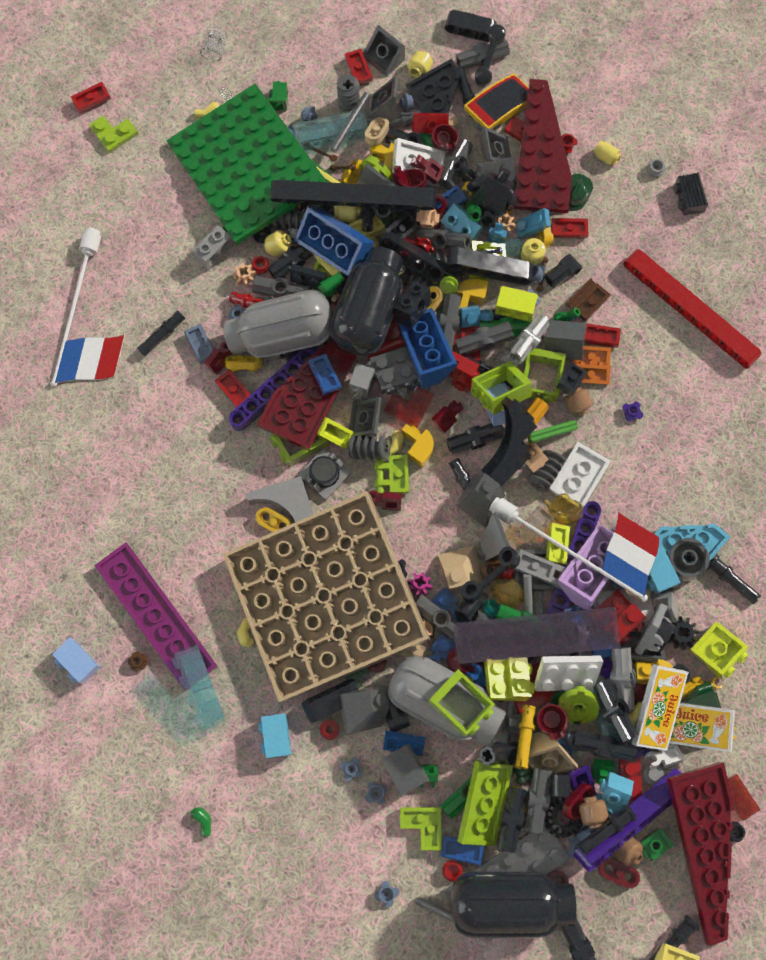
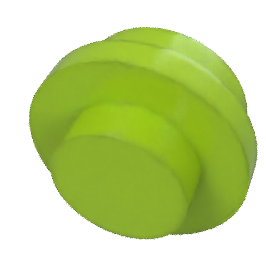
M444 277L440 282V289L444 294H454L458 290V282L454 277Z

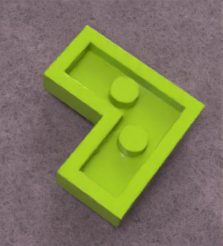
M104 116L89 124L90 129L109 153L139 134L128 118L114 128Z
M400 807V829H421V850H442L441 807Z

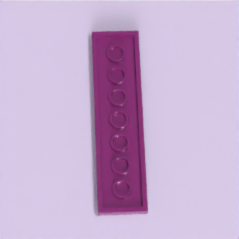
M127 542L94 565L185 691L218 667Z

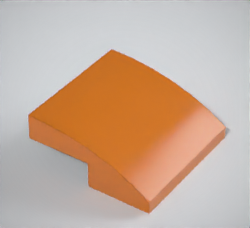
M584 346L583 361L572 360V363L587 371L581 383L610 384L611 348Z

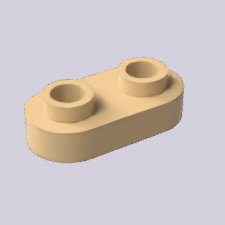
M383 117L374 118L365 131V142L373 146L381 143L389 130V121Z

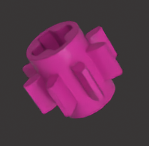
M424 572L421 575L413 573L414 579H408V584L412 585L409 588L410 591H414L416 597L421 594L426 597V590H432V585L428 584L431 581V577L426 578ZM419 582L423 583L421 587L417 586Z

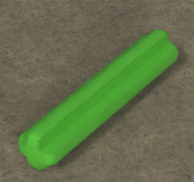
M571 420L534 431L527 437L528 442L535 443L578 429L577 422Z

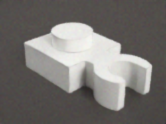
M669 743L667 751L656 749V752L650 751L645 756V759L652 758L655 761L651 763L650 769H656L660 763L666 768L681 763L685 759L678 745Z

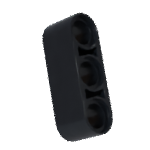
M451 10L444 28L446 32L491 42L488 38V31L497 22L491 18L459 10Z
M348 679L306 699L301 705L309 722L314 723L342 710L340 694L359 689L354 679Z

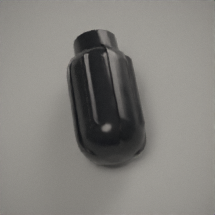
M385 247L371 248L365 262L353 267L348 276L329 326L331 338L339 348L348 354L368 355L375 353L381 348L395 314L394 306L400 300L403 291L402 280L399 276L403 259L391 249Z
M466 872L456 878L451 891L450 909L452 920L459 933L466 937L541 938L553 933L557 926H575L577 906L573 884L554 883L550 877L542 873Z

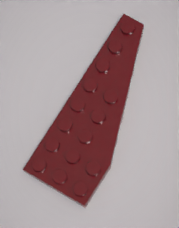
M530 79L515 189L516 203L513 209L539 211L546 208L549 212L568 214L572 175L548 80Z
M330 338L308 360L326 354L342 386L357 355L348 354L343 351ZM307 360L294 375L290 376L280 388L278 387L274 391L257 423V427L309 451L324 418L327 417L340 390L324 396Z
M717 762L667 778L705 944L709 946L728 940L729 928L727 899H730L728 879H731L732 845H730V831H733L731 811L734 809V802L724 762Z

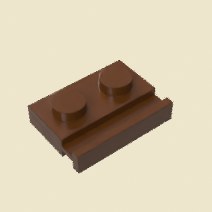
M590 278L566 303V306H569L571 309L577 307L580 310L579 317L587 322L610 298L611 294Z

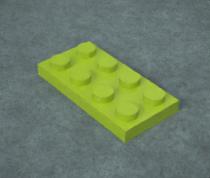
M475 760L458 836L459 843L496 846L513 765L500 763L488 766L483 764L482 760Z

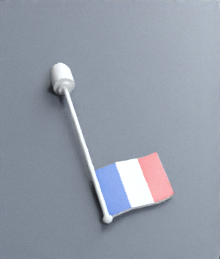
M86 228L81 238L79 250L82 251L85 257L53 380L50 382V385L53 387L57 386V383L74 380H103L115 377L125 334L111 338H80L67 341L88 257L97 254L101 240V232L95 228Z
M497 497L492 502L489 510L492 514L497 512L498 518L503 522L509 524L517 520L642 599V602L648 600L645 592L648 576L658 552L659 537L618 512L616 529L607 548L602 570L519 518L518 507L507 500Z

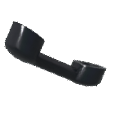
M500 24L492 25L488 31V38L491 42L483 67L477 69L475 73V82L480 87H486L492 81V72L489 68L497 44L502 43L506 35L505 28Z
M510 546L501 549L498 556L501 564L479 583L473 580L465 582L461 588L462 596L469 601L479 600L484 594V589L505 570L515 569L519 565V553Z

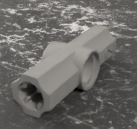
M537 314L531 323L516 338L517 342L508 353L509 359L513 363L521 364L527 355L540 343V337L550 325L549 319L546 316Z
M612 648L613 670L610 674V681L619 698H622L628 704L629 710H634L636 673L632 670L631 648Z

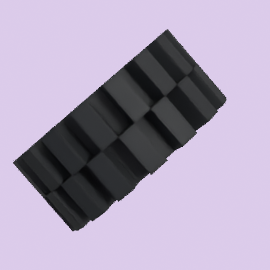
M565 797L551 802L548 811L545 813L544 823L547 822L548 824L545 828H550L551 831L549 833L551 835L556 834L555 837L557 838L561 836L562 838L570 837L577 833L583 825L581 817L578 820L570 819L567 826H563L558 822L557 812L563 810V805L568 799Z

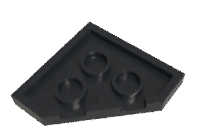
M451 58L406 84L408 92L412 95L421 113L449 114L461 76L460 71Z

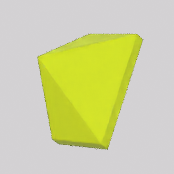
M327 417L324 418L317 435L344 449H347L350 437L354 434L353 431Z

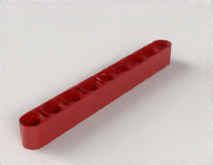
M636 249L623 262L624 267L742 367L750 368L761 356L762 353L756 345L643 251Z

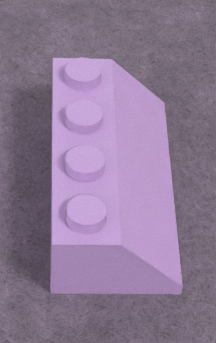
M599 524L577 554L603 570L606 551L613 532ZM574 557L557 582L571 602L588 612L611 579Z

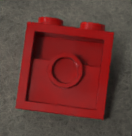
M452 351L457 366L447 377L453 378L451 385L457 390L468 393L472 388V379L480 375L477 372L479 364Z
M619 589L588 614L590 619L614 646L619 642L621 645L630 638L629 633L633 629L636 632L645 625L643 621L646 619V616L634 603L631 604Z

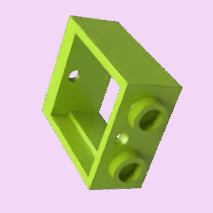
M534 348L527 355L523 371L527 378L530 362L558 366L553 392L532 388V396L527 399L538 397L546 403L557 401L560 390L556 386L562 378L566 354Z
M508 361L473 378L471 392L475 398L482 402L484 408L494 415L504 410L501 401L506 396L512 401L516 399L518 402L531 397L532 382L511 361ZM506 380L514 387V389L496 398H493L487 391V389Z
M270 433L272 437L269 438L273 447L279 448L281 453L278 455L283 464L287 463L289 467L329 446L327 439L317 435L316 439L318 441L313 443L309 451L302 449L290 456L278 436Z
M459 669L428 701L463 737H466L468 734L472 736L480 728L478 723L483 718L486 721L494 713L492 708L495 705ZM458 682L485 706L466 728L439 703Z

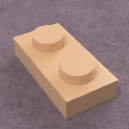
M527 442L526 444L530 447L528 452L532 456L525 463L535 472L543 467L549 459L536 443Z

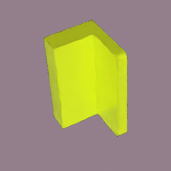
M502 286L495 314L531 322L538 295Z
M550 523L548 536L568 548L570 526ZM547 540L546 560L561 566L566 565L568 552Z

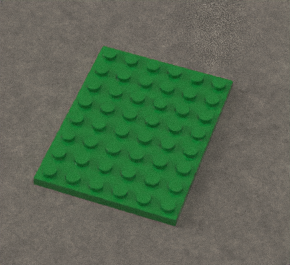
M256 83L166 140L236 245L300 205L272 202L270 200L272 180L327 182Z

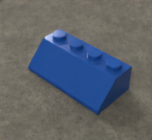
M307 207L294 240L347 276H349L353 267L365 262L369 250L375 244L374 241L321 207Z
M433 308L427 309L413 328L397 323L399 335L402 338L404 347L407 349L410 361L413 363L422 389L441 383L456 368L457 362Z

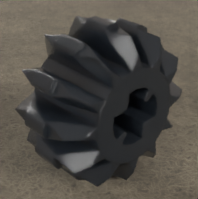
M682 616L677 617V622L672 623L675 625V629L667 643L671 644L674 642V649L680 646L681 650L684 651L687 647L692 648L694 646L693 642L698 641V638L694 635L698 634L699 630H693L696 623L689 624L690 618L688 617L683 621ZM684 630L685 634L680 637L678 633Z

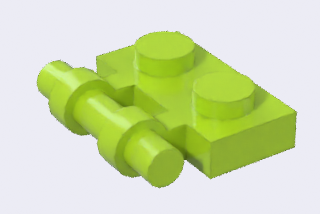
M390 455L389 463H383L382 459L376 460V464H374V471H376L374 487L376 491L382 495L384 487H390V492L409 494L408 455ZM389 470V479L384 480L383 471Z

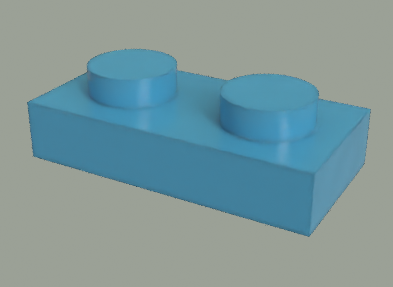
M543 208L517 220V238L525 239L551 227L549 210Z

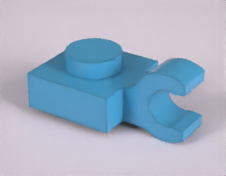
M496 222L495 228L489 229L487 242L505 244L507 231L502 230V223Z
M478 306L460 308V326L462 328L479 326L480 320H493V312H490L489 309L480 310Z

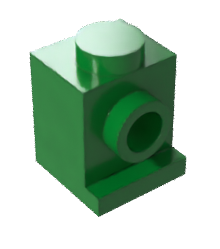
M273 82V88L269 89L268 101L275 110L287 111V82Z
M656 828L639 841L643 846V856L653 861L674 846L662 828ZM655 841L659 844V847L656 850L652 847V844Z

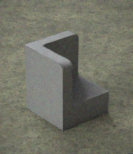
M673 592L653 594L652 600L656 609L661 603L668 606L665 615L672 623L677 622L678 604Z

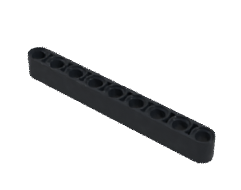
M272 180L270 200L277 203L435 210L436 189Z

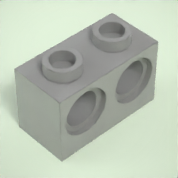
M217 225L193 249L195 259L210 270L234 246L232 237Z
M356 363L349 383L350 396L354 400L369 399L375 383V369Z

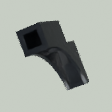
M507 396L501 401L505 413V429L502 441L494 456L481 469L483 473L499 483L501 487L532 456L528 452L530 447L524 440L537 428L532 422L534 417L526 411L524 413L521 410L523 407L521 403L516 399L512 401Z

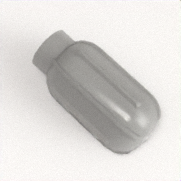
M306 290L258 302L246 308L240 317L226 320L224 323L225 341L229 350L234 355L248 352L258 358H268L315 347L329 339V326L333 311L325 296L315 290Z
M410 656L400 663L391 678L388 689L389 699L395 706L455 740L470 741L474 739L485 746L491 744L505 717L506 712L493 706L492 710L494 713L486 721L483 718L478 723L480 728L472 736L468 734L466 737H463L428 703L429 699L455 672L427 657ZM460 682L439 702L465 728L485 708ZM475 684L488 697L484 689Z

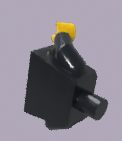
M501 168L498 174L490 171L487 175H481L471 182H465L462 191L467 190L469 196L472 193L471 201L502 216L504 211H508L509 215H512L516 201L512 182L507 180L511 174L508 169Z

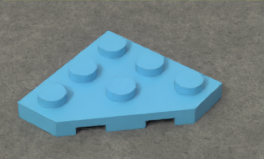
M716 524L701 526L685 525L679 527L664 526L655 532V535L659 537L658 548L663 546L667 552L679 540L693 538L699 540L705 549L708 550L710 560L730 538Z

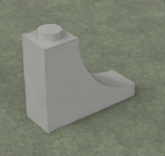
M301 476L246 493L249 505L257 503L275 505L286 511L294 522L313 515Z

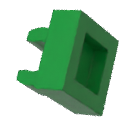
M593 759L590 772L592 779H597L598 785L601 784L603 778L607 779L610 772L613 773L614 761Z
M421 764L429 778L427 782H431V788H434L435 782H438L437 764Z

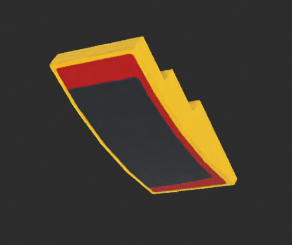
M513 73L491 85L464 105V110L482 127L492 130L498 124L501 126L510 117L513 118L526 108L529 87Z

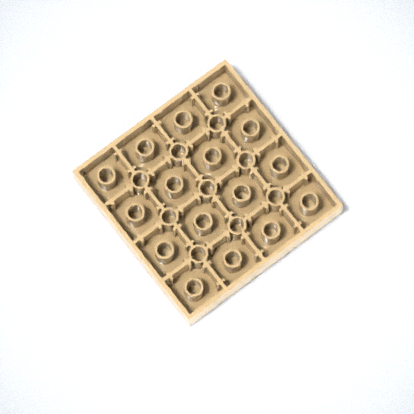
M367 491L223 554L278 702L280 703L290 701L431 640L371 495Z

